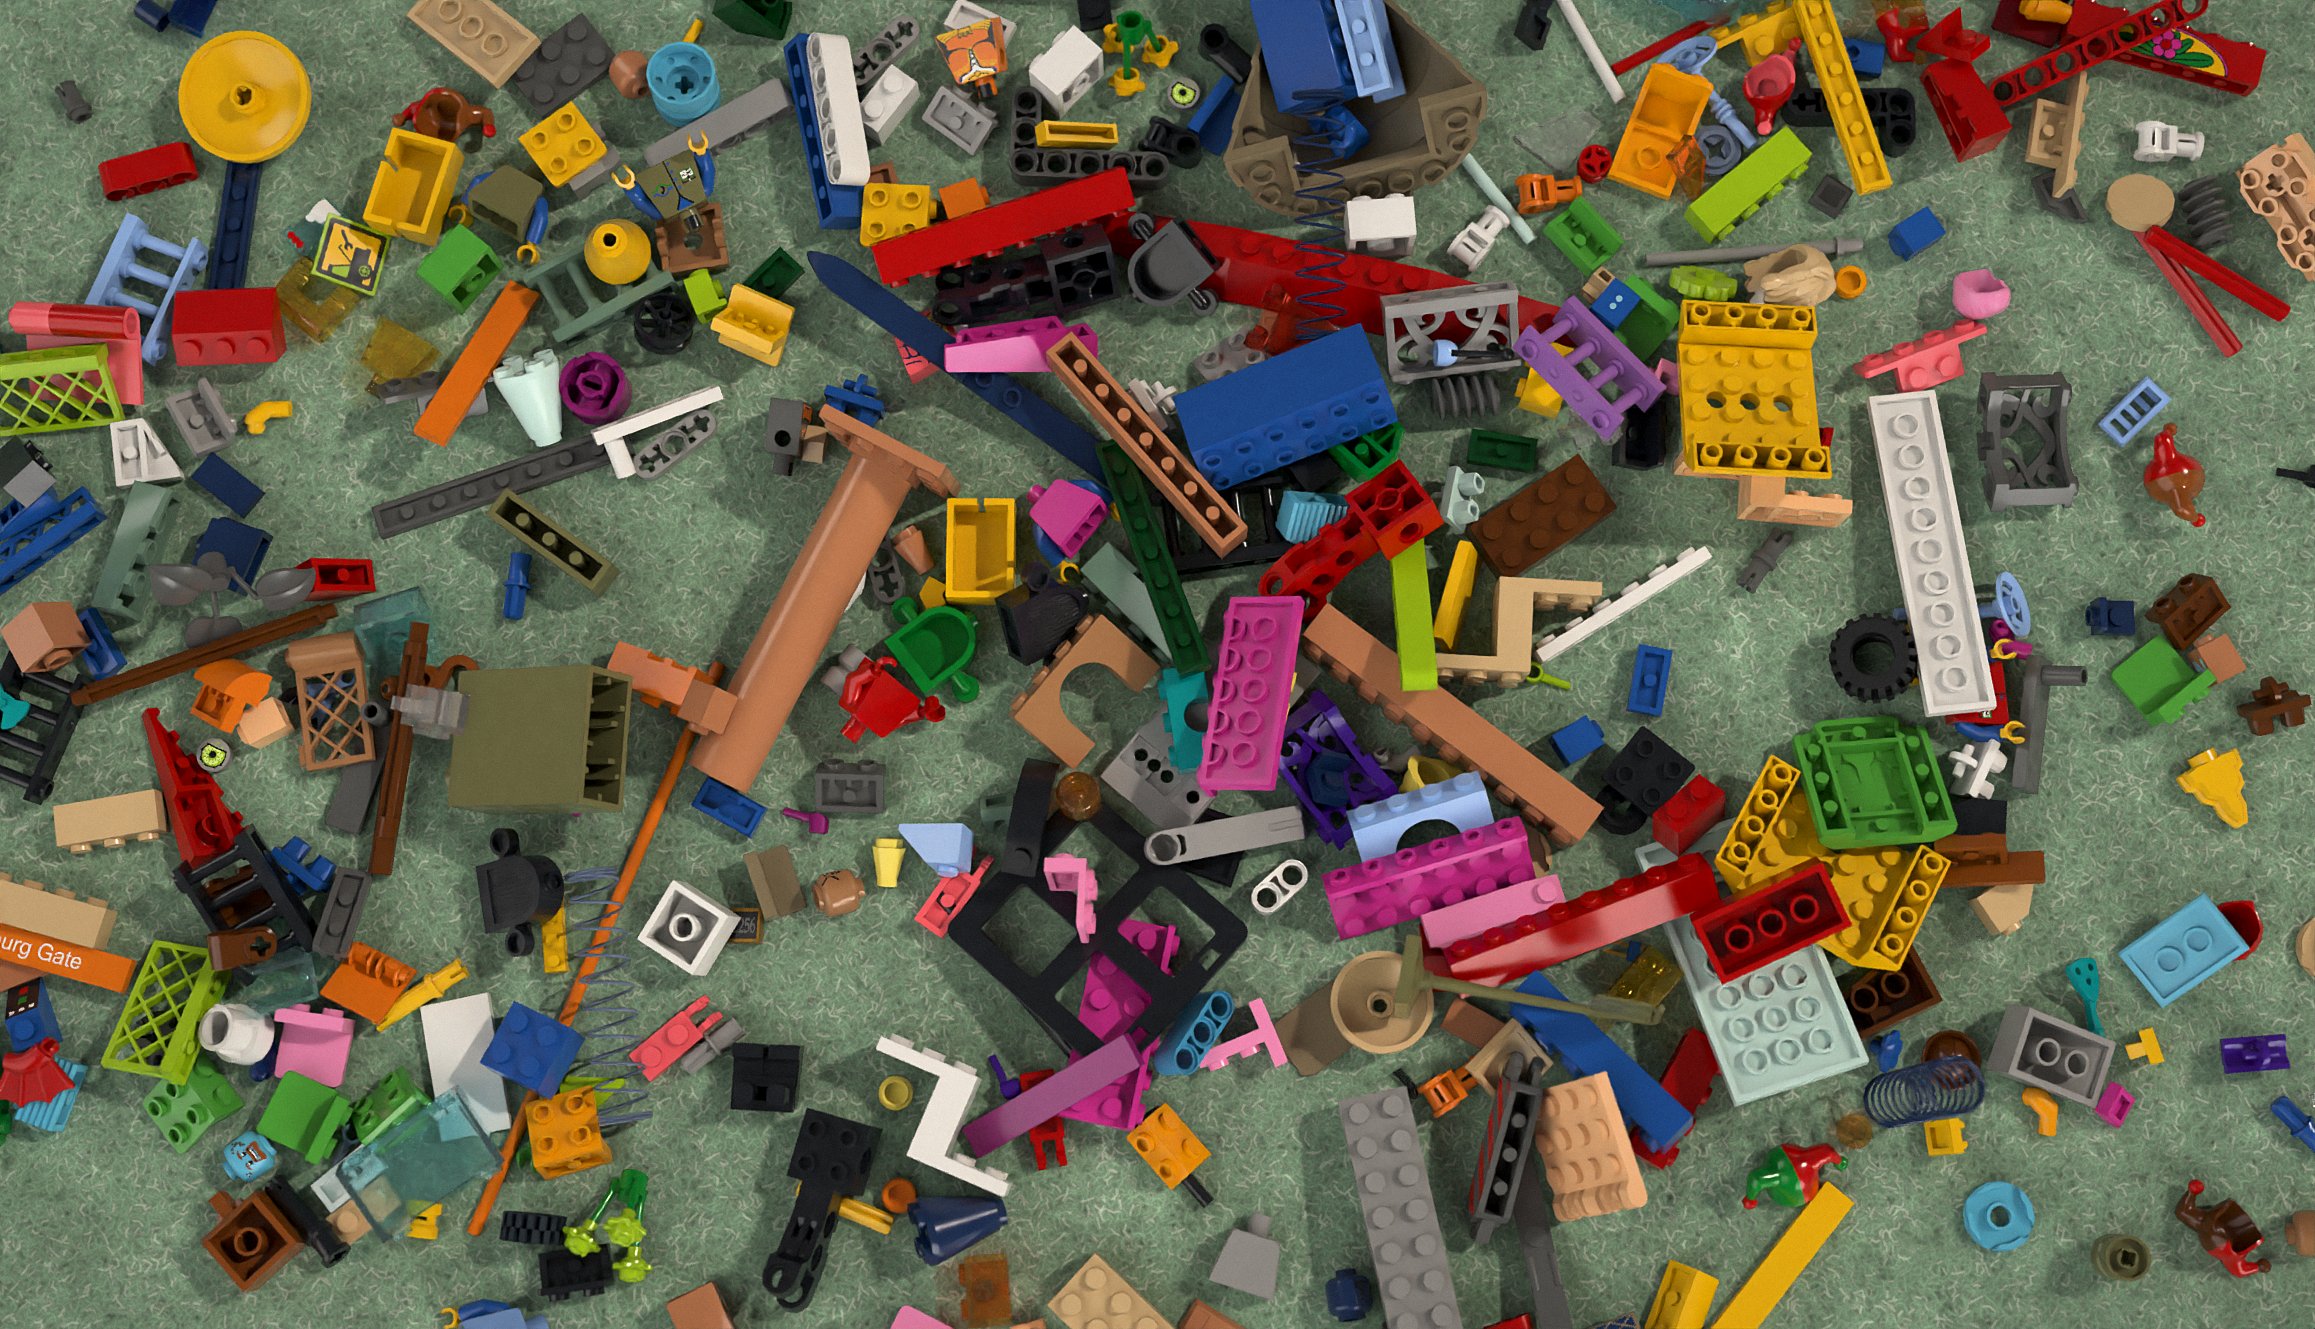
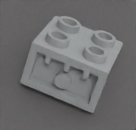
M1243 327L1194 359L1192 364L1197 372L1209 383L1274 356L1246 327Z

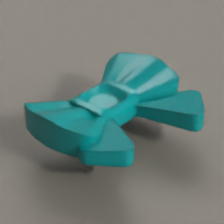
M0 683V710L3 712L1 729H9L15 727L17 723L26 717L31 705L27 701L15 700L4 692Z

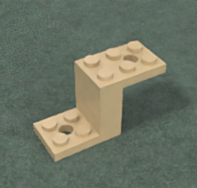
M1500 576L1492 592L1490 656L1436 653L1437 684H1449L1450 679H1460L1467 686H1483L1484 681L1497 682V687L1516 688L1517 683H1523L1531 672L1533 605L1534 610L1552 611L1554 606L1567 607L1568 612L1585 613L1588 608H1593L1602 596V582Z

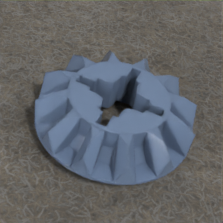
M1710 125L1701 128L1693 135L1689 145V161L1693 162L1697 171L1707 173L1709 177L1712 175H1725L1735 168L1741 156V146L1738 138L1732 131L1723 126ZM1720 143H1723L1719 152L1721 158L1715 155L1713 158L1706 159L1709 152L1706 146L1714 148L1716 145L1718 146Z

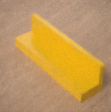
M1670 1259L1644 1329H1702L1719 1280Z

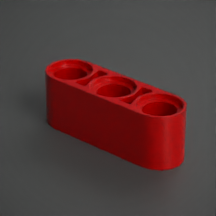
M186 142L170 143L110 159L98 166L104 196L109 201L123 200L122 197L124 196L127 199L154 192V188L157 187L158 190L184 184L187 179L190 182L195 181L199 177L192 146Z

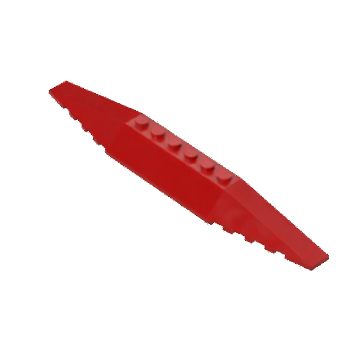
M1129 211L1126 215L1110 219L1109 214L1097 217L1098 223L1102 224L1111 243L1112 252L1130 261L1133 254L1144 244L1142 239L1133 237L1128 230V221L1137 212ZM1153 215L1157 222L1155 233L1174 218ZM1186 220L1223 265L1199 285L1200 288L1208 287L1215 290L1220 300L1294 315V317L1308 320L1344 312L1333 308L1302 304L1294 300L1300 295L1344 286L1335 282L1304 278L1294 274L1299 269L1329 264L1343 260V258L1296 250L1293 246L1302 243L1301 241L1237 227ZM1078 224L1073 225L1072 230L1079 229ZM1315 244L1299 246L1339 253L1347 258L1344 263L1335 266L1301 272V274L1337 279L1347 284L1344 289L1336 292L1299 299L1343 307L1348 311L1343 316L1317 322L1344 328L1361 322L1364 332L1384 336L1380 296L1478 284L1429 269ZM1518 295L1519 337L1529 325L1539 334L1555 325L1552 319L1561 307ZM1506 304L1498 306L1494 322L1507 326ZM1478 308L1467 309L1466 317L1477 321L1481 319L1473 316L1477 313ZM1447 311L1442 324L1434 332L1426 336L1433 342L1435 340H1449L1454 344L1463 343L1475 328L1464 325L1457 318L1454 311ZM1424 314L1422 320L1427 321V324L1420 325L1419 327L1423 328L1432 323L1435 318L1434 314ZM1402 317L1393 318L1395 339L1409 333ZM1496 330L1489 331L1488 334L1494 336L1498 344L1507 343L1506 336ZM1566 334L1554 341V343L1567 347H1578Z

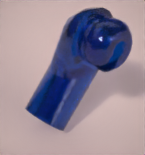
M274 1040L265 1057L250 1067L249 1076L253 1081L262 1082L274 1075L278 1048Z

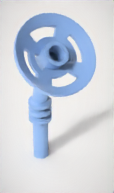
M1710 36L1690 38L1666 51L1656 63H1669L1680 72L1688 75L1698 74L1703 76L1700 72L1701 66L1715 54L1717 43ZM1698 48H1708L1709 50L1706 52L1705 50ZM1676 58L1675 63H1670L1672 60ZM1713 89L1707 101L1711 107V114H1716L1715 118L1720 120V124H1726L1748 150L1753 149L1759 141L1736 116L1737 111L1732 109L1730 104H1727L1726 99H1721Z
M2002 572L1997 576L1996 599L1992 600V604L1977 605L1979 617L2003 618L2014 634L2019 637L2029 634L2031 625L2026 598L2015 577L2009 572ZM1905 608L1894 609L1893 618L1896 621H1907Z

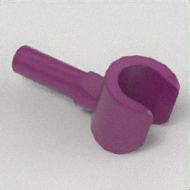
M788 807L784 808L783 815L809 822V833H828L829 819L819 813H803Z

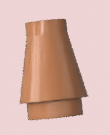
M911 525L892 538L895 544L893 548L916 570L919 576H922L936 566L922 531H917L914 525Z

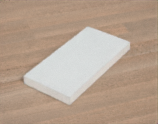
M487 992L421 1006L420 1011L442 1143L511 1129L512 1120L505 1078L479 1063L497 1032L490 993Z

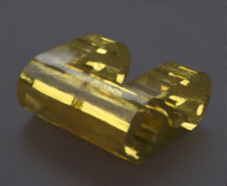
M304 256L292 266L275 287L277 288L281 314L317 343L321 344L328 340L354 310L360 298L350 288L342 285L334 290L321 306H318L305 295L319 277L310 274L314 260L309 256Z

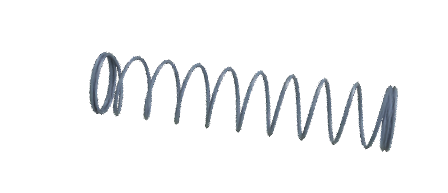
M612 866L567 873L563 876L566 882H581L602 878L616 879V882L609 886L569 898L567 902L602 903L620 906L619 909L603 916L574 924L571 929L611 930L624 933L610 941L579 950L574 955L577 957H618L627 959L626 962L582 977L578 981L582 984H623L631 986V988L587 1003L582 1007L586 1011H627L635 1013L630 1017L586 1033V1036L590 1038L638 1039L633 1044L601 1054L589 1061V1063L594 1065L642 1066V1068L616 1077L627 1078L643 1071L646 1065L639 1062H600L595 1060L632 1048L641 1043L642 1038L635 1035L592 1033L629 1021L639 1014L638 1011L631 1008L589 1006L624 995L633 990L635 985L626 981L586 979L619 969L627 965L631 958L621 954H584V952L617 942L628 933L624 929L615 927H579L620 912L624 906L619 902L609 900H577L616 886L620 881L615 876L619 873L617 871L618 868ZM610 1079L594 1086L593 1090L597 1092L646 1093L639 1098L599 1112L597 1117L601 1119L597 1121L599 1122L598 1126L653 1117L652 1111L621 1116H602L604 1113L643 1100L650 1095V1092L643 1089L599 1088L614 1082L616 1079Z

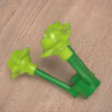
M624 1169L620 1179L612 1178L609 1190L590 1219L587 1218L581 1227H563L562 1229L566 1236L565 1246L573 1254L584 1257L588 1252H599L601 1248L596 1242L593 1233L598 1227L597 1221L615 1193H618L617 1199L627 1204L626 1209L622 1210L621 1217H609L608 1221L603 1224V1229L608 1233L613 1244L628 1247L627 1257L621 1259L620 1263H613L612 1267L613 1270L619 1271V1280L628 1283L642 1282L645 1275L653 1270V1266L641 1258L642 1248L639 1247L642 1237L647 1233L642 1227L644 1202L648 1193L646 1190L649 1180L648 1176L637 1170Z

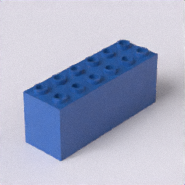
M1249 0L1279 113H1293L1328 106L1342 100H1294L1291 98L1294 91L1309 89L1342 90L1345 92L1344 102L1359 96L1334 0ZM1320 110V111H1315V112H1309V113H1303V114H1318V113L1323 112V111H1325V110Z
M1361 322L1173 396L1193 459L1200 474L1216 492L1398 421L1384 379Z

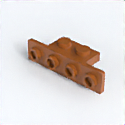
M1991 832L1966 836L1950 834L1934 841L1935 852L1952 861L1939 888L2043 884L2046 881L2044 852H2008L2006 834Z

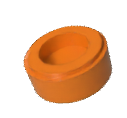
M894 1178L888 1181L882 1190L883 1204L888 1210L895 1213L906 1212L907 1204L914 1203V1199L917 1198L914 1184L905 1178Z

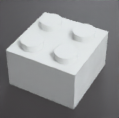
M1075 25L1067 32H1060L1053 40L1052 47L1044 55L1041 53L1036 56L1029 66L1031 86L1036 88L1041 94L1042 104L1059 119L1104 75L1103 50Z
M1395 193L1385 196L1384 199L1359 196L1353 198L1352 201H1347L1343 220V228L1347 232L1344 235L1346 251L1374 258L1412 255L1417 236L1413 196L1405 197L1404 194Z
M673 880L637 939L691 975L706 976L741 917L689 883Z

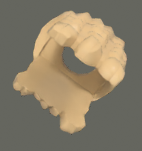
M1804 243L1794 244L1778 253H1771L1758 260L1748 261L1743 265L1744 274L1749 276L1744 283L1746 291L1752 292L1746 297L1747 303L1817 307L1819 303L1826 301L1835 292L1837 286L1834 279V269L1825 254L1816 249L1815 246H1809Z

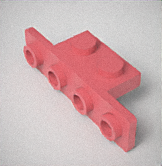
M1971 318L1958 320L1953 323V327L1943 331L1933 330L1925 333L1923 338L1917 341L1898 343L1893 346L1891 351L1883 354L1874 353L1867 355L1862 359V362L1853 365L1854 372L1864 378H1871L1893 369L1899 393L1923 391L1965 374L1958 344L1987 333L1986 325Z

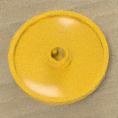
M232 31L209 40L190 58L180 80L178 100L183 122L188 132L199 145L212 154L228 161L256 163L279 155L296 141L307 123L311 109L312 94L309 77L303 64L287 46L263 33Z

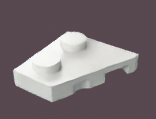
M138 418L110 423L116 487L121 490L132 488L135 480L153 485L185 479L183 472L147 420Z

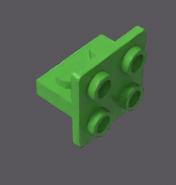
M401 1066L395 1072L385 1075L380 1081L379 1086L371 1094L361 1097L355 1103L351 1117L359 1141L364 1146L371 1143L385 1155L436 1109V1104L411 1081L408 1071Z

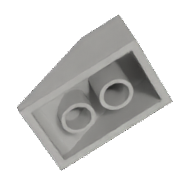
M2007 1004L1986 1069L2014 1081L2043 1089L2051 1094L2091 1108H2096L2116 1042L2033 1008Z

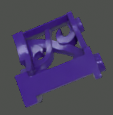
M1317 689L1308 696L1309 702L1287 717L1283 740L1295 732L1303 740L1302 746L1295 742L1286 743V745L1291 747L1292 755L1290 757L1280 755L1278 774L1317 824L1315 831L1326 845L1332 842L1341 851L1345 848L1344 843L1354 837L1349 821L1337 829L1330 820V813L1337 811L1341 814L1342 819H1344L1346 816L1345 805L1342 808L1325 804L1320 812L1310 800L1313 797L1305 770L1309 766L1312 750L1317 754L1321 750H1328L1316 743L1317 738L1324 744L1326 736L1333 737L1335 746L1328 751L1349 755L1351 760L1342 772V776L1349 796L1346 804H1351L1353 809L1360 806L1358 802L1381 796L1373 802L1375 803L1400 793L1394 782L1378 766L1370 754L1367 753L1365 755L1361 747L1356 744L1354 740L1357 737L1344 720L1337 706L1320 689ZM1319 714L1307 733L1300 728ZM1297 765V781L1287 767ZM1354 772L1359 773L1363 778L1362 783H1353L1358 791H1352L1349 783V775Z

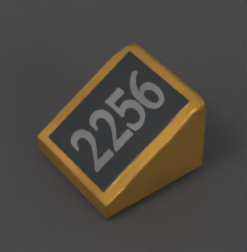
M730 908V911L740 916L741 919L729 937L728 943L763 944L764 916L761 908Z

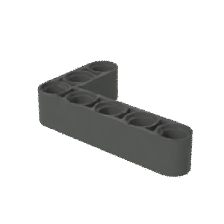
M1022 86L1013 94L1009 163L1012 178L1017 184L1022 186L1052 187L1091 175L1082 172L1083 167L1087 165L1096 166L1098 170L1095 173L1120 165L1126 166L1131 170L1127 174L1131 190L1155 191L1167 185L1170 177L1169 161L1161 153L1052 149L1037 146L1035 126L1043 121L1041 94L1032 86ZM1026 101L1036 104L1034 108L1029 110L1020 107ZM1023 132L1034 134V137L1028 141L1018 138ZM1021 163L1033 165L1032 169L1027 172L1017 170ZM1054 164H1062L1066 167L1060 173H1053L1049 170ZM1152 167H1158L1163 173L1154 177L1147 174V171Z

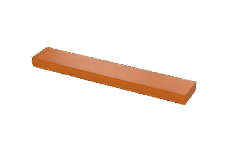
M511 280L508 282L414 426V434L442 447H446L489 380L493 370L496 369L537 305L540 293Z

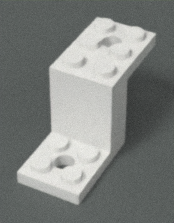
M893 1033L890 1039L881 1036L876 1050L940 1076L906 1156L1002 1197L1008 1196L1013 1183L1006 1180L1007 1173L991 1166H987L985 1171L974 1167L975 1159L955 1152L953 1157L950 1156L982 1081L981 1078L975 1076L978 1069L957 1060L954 1066L944 1063L945 1055L926 1047L923 1048L922 1053L912 1049L914 1042Z

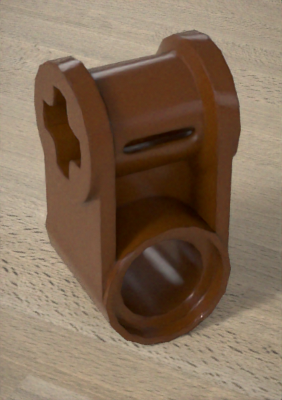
M267 926L222 930L206 935L211 970L214 971L264 962L273 957L277 950L276 933ZM258 936H263L264 942H271L266 944V950L259 951L258 946H252Z

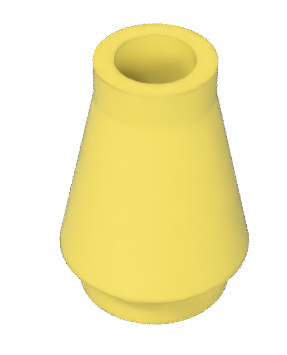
M877 837L876 846H872L877 886L897 887V879L906 850L903 847V839Z

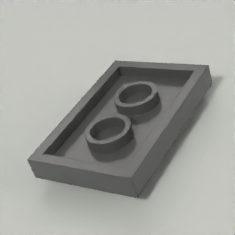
M580 13L541 41L542 43L510 77L543 120L609 74V68L615 54L583 13Z

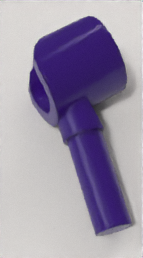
M996 1055L990 1056L988 1060L998 1077L1003 1097L1007 1100H1012L1022 1094L1018 1078L1007 1081L1006 1074Z

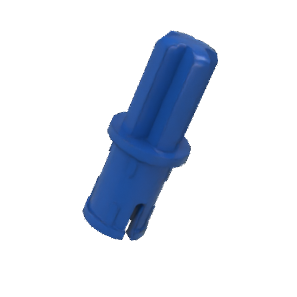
M519 552L511 553L508 580L504 581L503 584L506 587L503 617L507 619L521 620L523 617L526 592L531 588V585L528 584L532 555Z
M2286 1096L2275 1099L2270 1106V1110L2291 1130L2290 1134L2294 1138L2299 1137L2315 1153L2314 1118L2306 1116Z

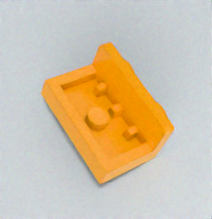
M1166 1102L1127 1136L1129 1143L1170 1189L1176 1187L1211 1155Z

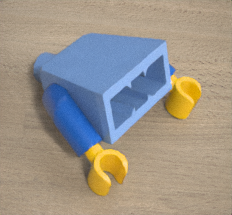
M480 1299L464 1304L459 1308L450 1307L444 1308L441 1311V1314L451 1312L454 1316V1320L450 1325L443 1326L445 1329L458 1327L459 1329H549L546 1318L542 1313L524 1321L519 1307L511 1309L506 1302Z

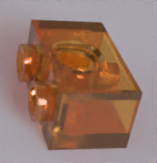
M1008 1252L964 1256V1263L958 1264L960 1285H966L967 1299H961L962 1321L968 1320L969 1328L1011 1325L1013 1317ZM981 1280H987L994 1286V1296L989 1300H982L976 1294V1285Z

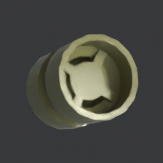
M2106 1234L2094 1242L2091 1249V1262L2094 1269L2105 1278L2134 1282L2143 1278L2149 1271L2151 1254L2147 1245L2137 1237L2132 1235Z

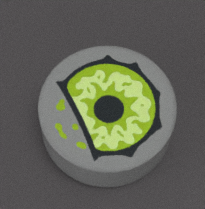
M1178 78L1169 85L1167 99L1169 105L1174 110L1188 112L1193 110L1199 102V87L1193 80Z
M211 738L199 746L196 757L198 764L204 770L220 773L231 766L234 752L227 742Z

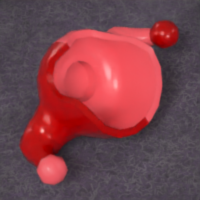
M1799 37L1790 38L1788 40V48L1782 54L1768 56L1765 61L1750 69L1743 79L1742 91L1744 97L1754 108L1755 127L1758 133L1763 136L1771 132L1778 109L1786 104L1794 91L1796 77L1794 69L1797 63V50L1801 48L1802 44Z

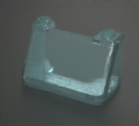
M456 1085L373 1139L368 1145L352 1153L338 1165L335 1175L384 1244L391 1238L396 1242L412 1231L410 1224L415 1220V1217L471 1179L483 1177L486 1181L494 1177L503 1169L501 1164L505 1162V1157L462 1088Z

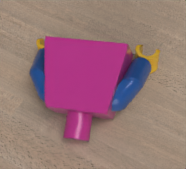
M1057 479L1047 490L1038 484L1034 485L1027 494V500L1034 505L1029 511V516L1034 521L1031 531L1036 547L1053 567L1057 566L1061 570L1060 577L1062 581L1071 584L1065 578L1064 570L1071 567L1075 569L1079 576L1080 570L1078 566L1067 563L1064 559L1067 557L1071 560L1110 512L1115 521L1121 522L1111 493L1094 480H1071L1066 482L1062 479Z

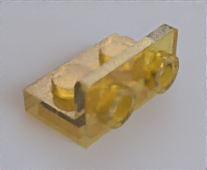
M1647 945L1606 991L1605 995L1650 1003L1655 1008L1685 973L1665 958L1652 945Z

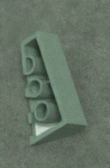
M137 480L134 481L132 488L125 495V509L122 518L115 524L113 531L114 541L111 550L104 556L102 563L104 570L101 579L92 590V607L104 613L141 622L152 590L148 565L161 564L183 500L181 495L167 488Z
M1107 542L1080 569V576L1083 578L1080 582L1081 585L1092 596L1098 593L1106 601L1104 604L1105 609L1115 619L1118 620L1122 616L1130 624L1127 629L1132 636L1140 643L1146 640L1154 648L1151 651L1152 655L1162 665L1166 666L1170 663L1175 668L1144 582L1139 578L1141 575L1140 571ZM1196 622L1201 638L1203 640L1204 628H1202Z

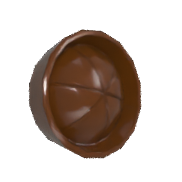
M1955 1030L1939 1031L1930 1037L1923 1047L1921 1062L1924 1063L1945 1056L1958 1055L1970 1059L1979 1069H1981L1982 1059L1980 1050L1973 1039L1963 1032ZM1957 1062L1959 1065H1961L1963 1068L1967 1070L1968 1074L1972 1078V1081L1974 1082L1976 1077L1971 1071V1069L1966 1067L1964 1064ZM1949 1064L1960 1073L1965 1081V1086H1969V1080L1964 1072L1955 1065ZM1942 1066L1951 1073L1957 1082L1958 1090L1962 1089L1961 1081L1957 1075L1949 1068ZM1935 1068L1944 1075L1950 1085V1090L1954 1091V1084L1949 1076L1940 1069ZM1932 1072L1942 1085V1088L1947 1089L1941 1077ZM1930 1078V1081L1937 1085L1934 1079Z

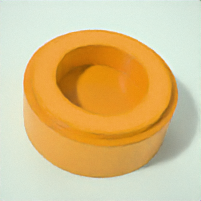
M1844 266L1834 275L1837 283L1835 293L1843 299H1855L1866 288V275L1856 266Z

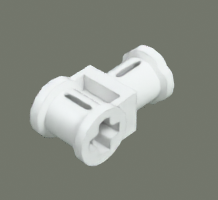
M2159 121L2140 122L2135 127V132L2138 134V149L2134 151V159L2146 162H2169L2174 156L2188 157L2191 161L2197 162L2204 148V135L2202 132H2195L2194 135L2177 133L2178 126L2166 125Z
M1488 205L1484 209L1485 214L1477 224L1471 222L1466 229L1460 232L1446 252L1450 256L1454 254L1469 266L1468 270L1472 273L1489 254L1494 245L1495 236L1502 228H1507L1510 225V220L1505 213L1495 206Z

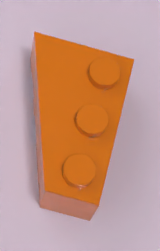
M618 641L606 667L608 670L633 676L632 693L641 696L640 702L659 709L660 704L671 708L669 713L674 716L678 715L693 679L713 686L717 685L716 681L691 665L689 668L677 664V661L673 659L661 658L650 651Z

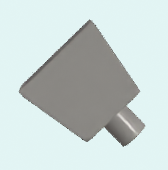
M1252 1212L1247 1232L1233 1227L1208 1279L1273 1300L1280 1251V1242L1267 1238L1273 1218Z

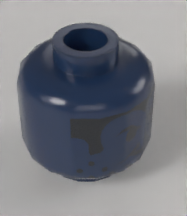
M1353 1268L1335 1271L1336 1278L1330 1279L1325 1285L1329 1314L1338 1317V1322H1354L1366 1319V1313L1373 1308L1369 1278L1357 1275L1356 1269Z

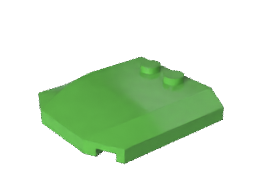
M1888 715L1821 721L1813 725L1811 731L1802 736L1798 734L1793 737L1791 748L1797 769L1801 771L1799 776L1819 844L1837 850L1933 842L1955 832L1958 824L1925 726L1918 724L1917 728H1912L1899 724V718Z

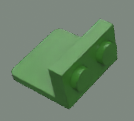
M1632 273L1623 284L1639 295L1641 300L1636 309L1614 335L1644 364L1677 327L1680 310L1673 301L1667 298L1663 299L1655 293L1654 287L1649 281L1642 277L1637 278Z
M2160 635L2149 640L2110 673L2111 680L2152 727L2165 721L2170 725L2186 713L2182 707L2191 700L2196 704L2211 692L2208 686L2217 680L2209 669L2195 674L2166 639Z
M205 1052L197 1055L185 1086L172 1084L168 1079L162 1078L143 1099V1107L179 1154L188 1152L213 1124L236 1114L245 1106Z
M289 1070L284 1074L257 1126V1132L305 1154L304 1160L318 1165L321 1157L329 1158L337 1143L336 1139L331 1138L337 1126L339 1125L344 1128L354 1108L348 1106L351 1096L296 1071Z

